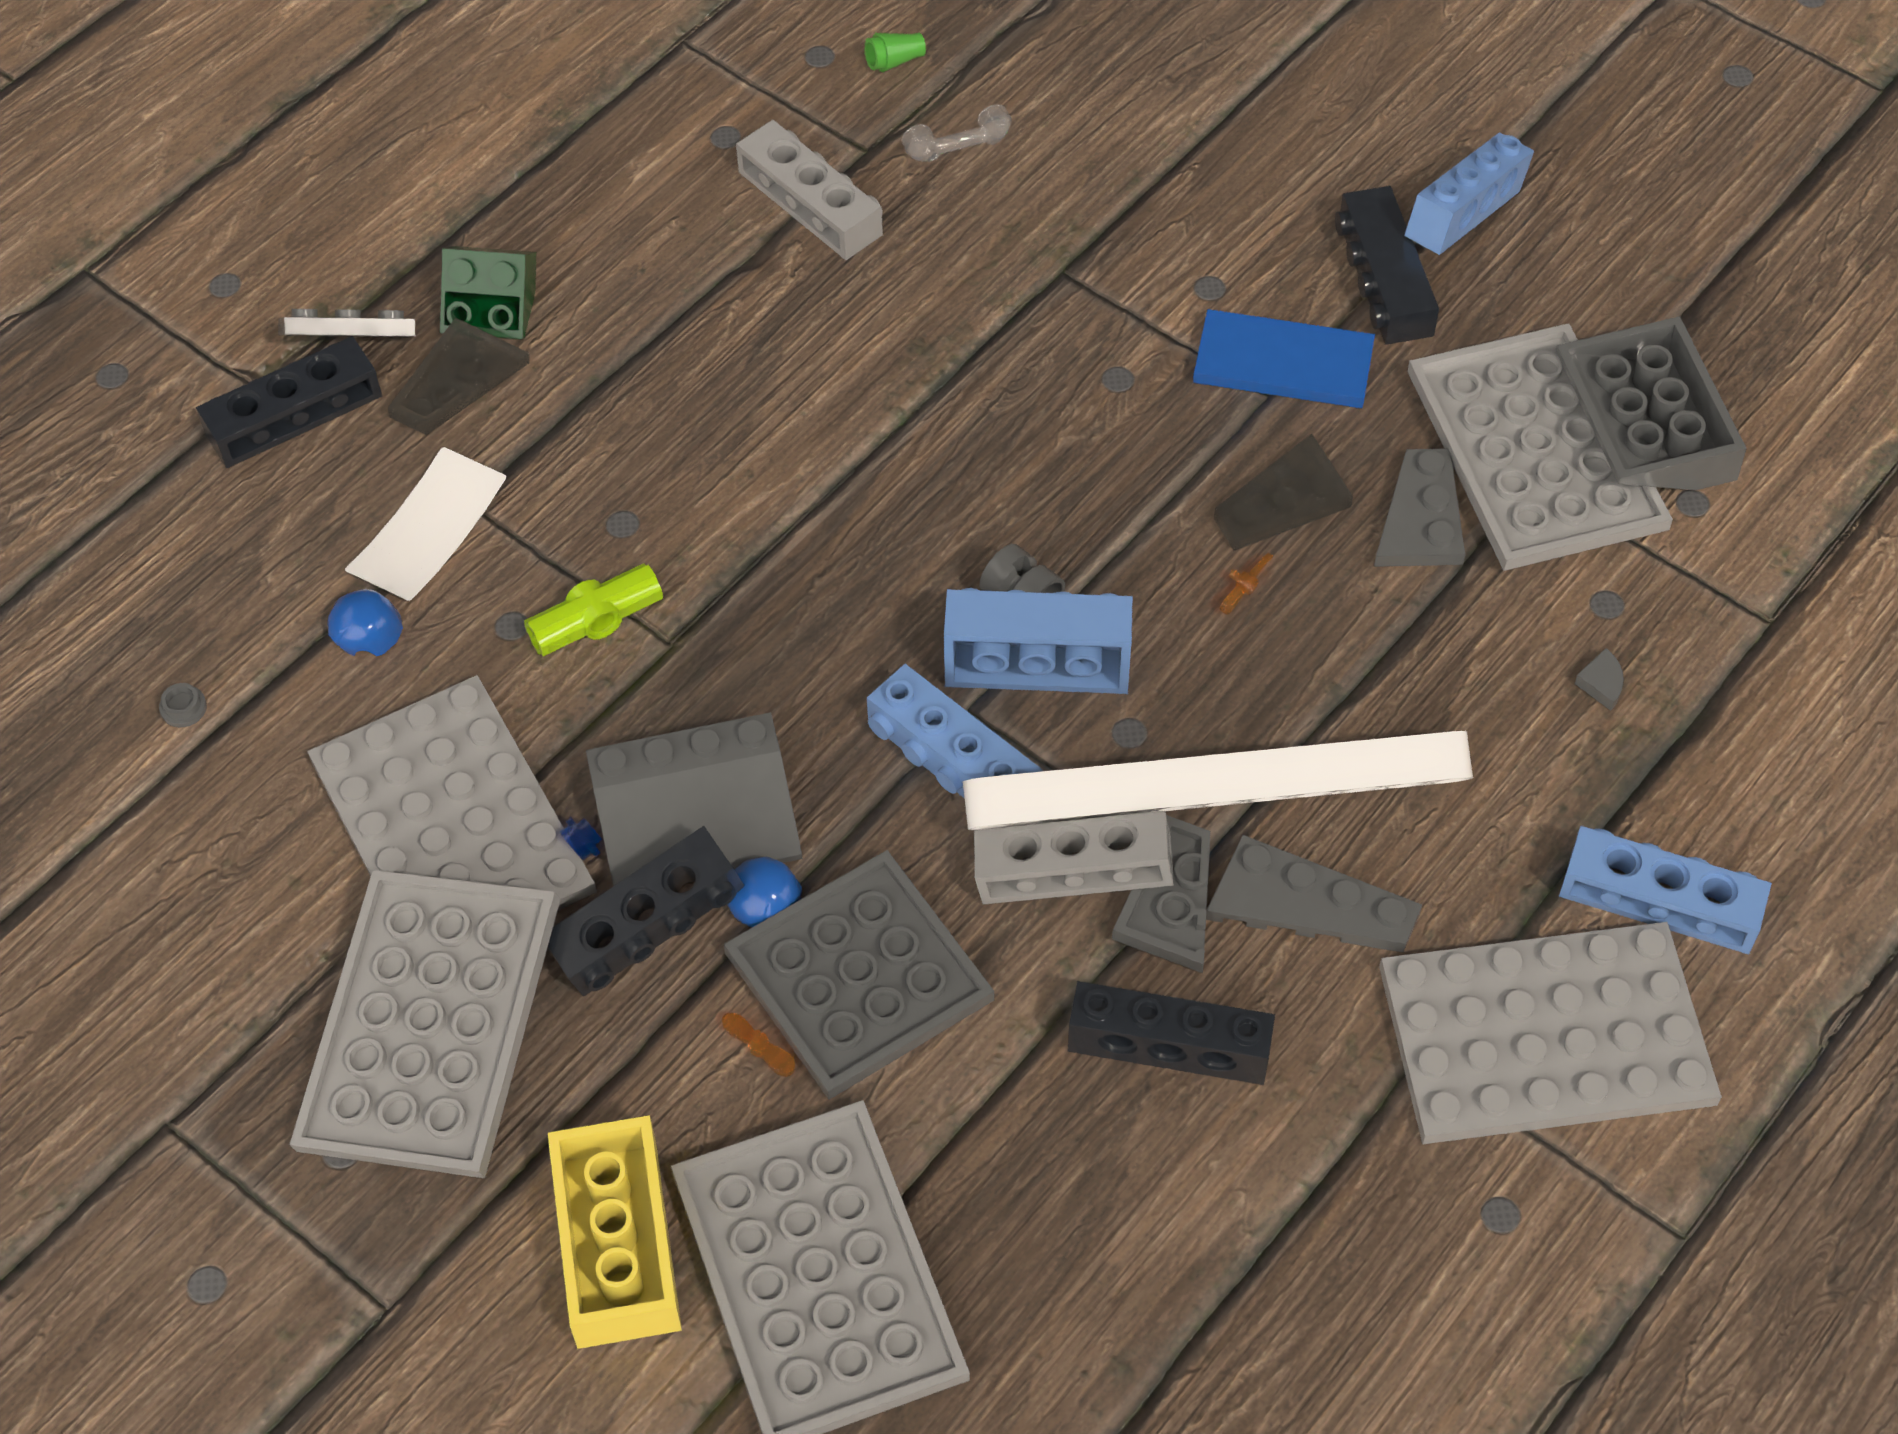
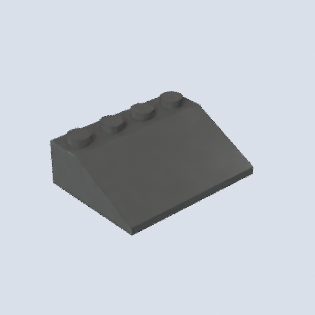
M1680 316L1556 346V353L1618 484L1699 490L1738 480L1747 448Z
M771 712L586 750L613 886L702 826L706 827L734 870L746 860L766 856L782 863L803 859Z

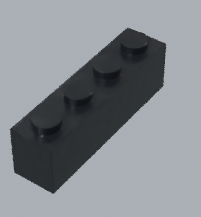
M1391 186L1343 193L1340 211L1335 213V227L1337 234L1344 236L1346 240V254L1349 265L1351 267L1355 266L1357 269L1359 292L1362 298H1368L1373 328L1380 330L1385 345L1434 337L1439 306L1414 243L1411 239L1404 236L1407 226Z

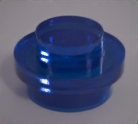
M570 816L566 820L568 825L559 833L583 861L592 854L597 857L601 851L597 848L596 844L602 838L585 818L576 823Z

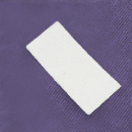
M442 447L422 479L396 514L372 542L345 568V571L407 601L412 600L461 545L505 481L506 475Z

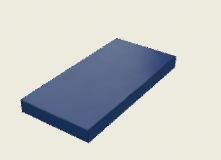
M1207 309L1193 383L1363 409L1375 334Z

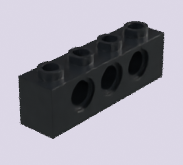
M351 336L303 359L294 361L268 375L252 380L248 384L222 396L215 397L195 408L206 437L227 469L382 397L375 368L357 341Z
M702 826L554 926L548 947L568 979L584 997L591 991H598L608 986L616 974L631 964L640 963L649 958L656 947L672 936L682 935L689 931L697 919L712 909L721 908L730 903L735 898L737 892L745 885L706 827ZM695 881L690 890L679 893L680 888L684 884ZM655 908L649 918L638 921L644 911ZM613 936L610 944L604 948L597 949L599 943L604 938Z
M1077 981L1069 1022L1068 1052L1264 1085L1275 1014Z

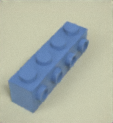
M907 664L900 667L867 697L868 724L871 730L883 740L890 739L900 747L905 757L912 764L918 767L923 765L936 776L940 785L952 794L957 792L964 798L963 781L1043 772V769Z

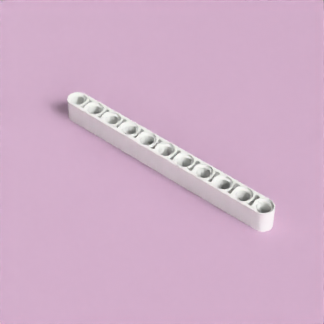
M1452 731L983 777L963 781L968 830H982L1038 824L1046 820L1059 822L1085 819L1095 815L1104 817L1127 815L1143 810L1151 812L1173 811L1451 783L1472 779L1473 773L1467 731Z

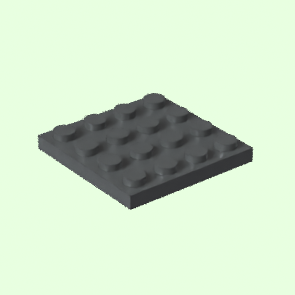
M888 850L724 944L725 954L828 1100L995 1000V991Z

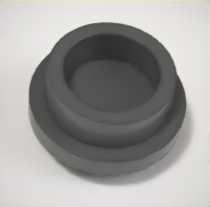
M177 683L168 687L162 694L159 704V711L163 720L170 726L179 728L197 723L204 716L207 709V702L203 693L198 688L187 683Z

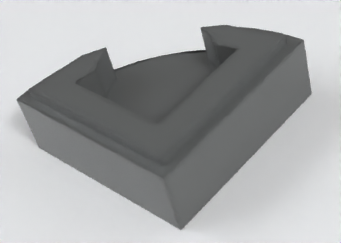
M1605 648L1577 675L1575 685L1611 711L1617 704L1623 688L1624 677L1621 665L1616 657Z

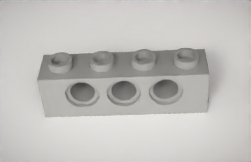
M771 120L736 144L739 173L843 259L848 260L883 235V211L879 202L873 196L866 195L857 188L846 174L839 173L826 163L820 153L811 151L801 143L791 130H785L777 122Z
M1143 810L1127 815L1108 817L1095 815L1079 820L1059 822L1046 820L1038 824L974 830L975 881L983 904L1174 886L1171 836L1165 811L1151 812Z

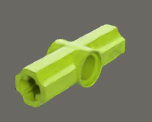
M643 563L603 583L593 579L577 584L569 591L566 601L524 620V625L532 645L538 654L544 657L585 636L593 640L609 636L620 626L622 618L663 599V593L655 573L649 565Z

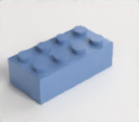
M974 588L962 590L947 589L944 625L945 687L1128 694L1133 596H1118L1112 593L1084 595L1071 594L1069 592L1031 593L1022 590L1004 592L980 591Z

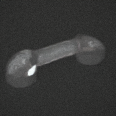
M999 104L991 105L979 114L977 119L978 128L935 139L929 126L923 124L915 125L903 134L902 144L906 153L911 158L917 161L931 162L939 158L940 154L985 142L989 145H995L1008 133L1012 119L1005 106Z

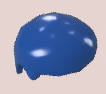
M370 589L356 590L340 597L335 602L327 621L328 634L332 641L352 656H355L358 651H367L375 656L384 654L397 643L403 629L401 615L395 606L386 597Z
M768 856L749 859L735 869L745 886L737 892L735 898L727 905L737 921L752 928L801 900L802 887L786 864Z

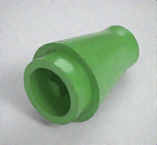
M875 33L872 38L866 39L864 51L866 61L872 70L879 69L881 72H886L914 58L924 56L926 44L921 33Z

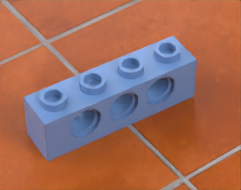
M1499 132L1418 193L1404 236L1440 255L1520 192L1534 150L1521 144L1517 138Z
M1580 826L1559 897L1647 924L1668 922L1670 931L1749 954L1761 929L1772 883L1758 879L1748 872H1734L1711 865L1701 858H1687L1670 853L1654 844L1637 843L1620 838L1604 829H1590ZM1611 869L1621 870L1625 874L1615 873ZM1658 883H1665L1673 889L1664 888ZM1706 897L1714 898L1720 903L1711 902Z

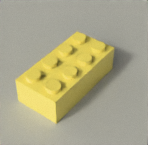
M650 1115L549 1132L548 1141L569 1322L577 1349L682 1331L657 1146Z

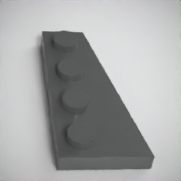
M1243 835L1210 902L1206 913V920L1222 923L1223 918L1247 922L1246 927L1264 930L1269 925L1296 930L1295 935L1315 938V934L1339 937L1342 943L1404 953L1420 916L1422 904Z

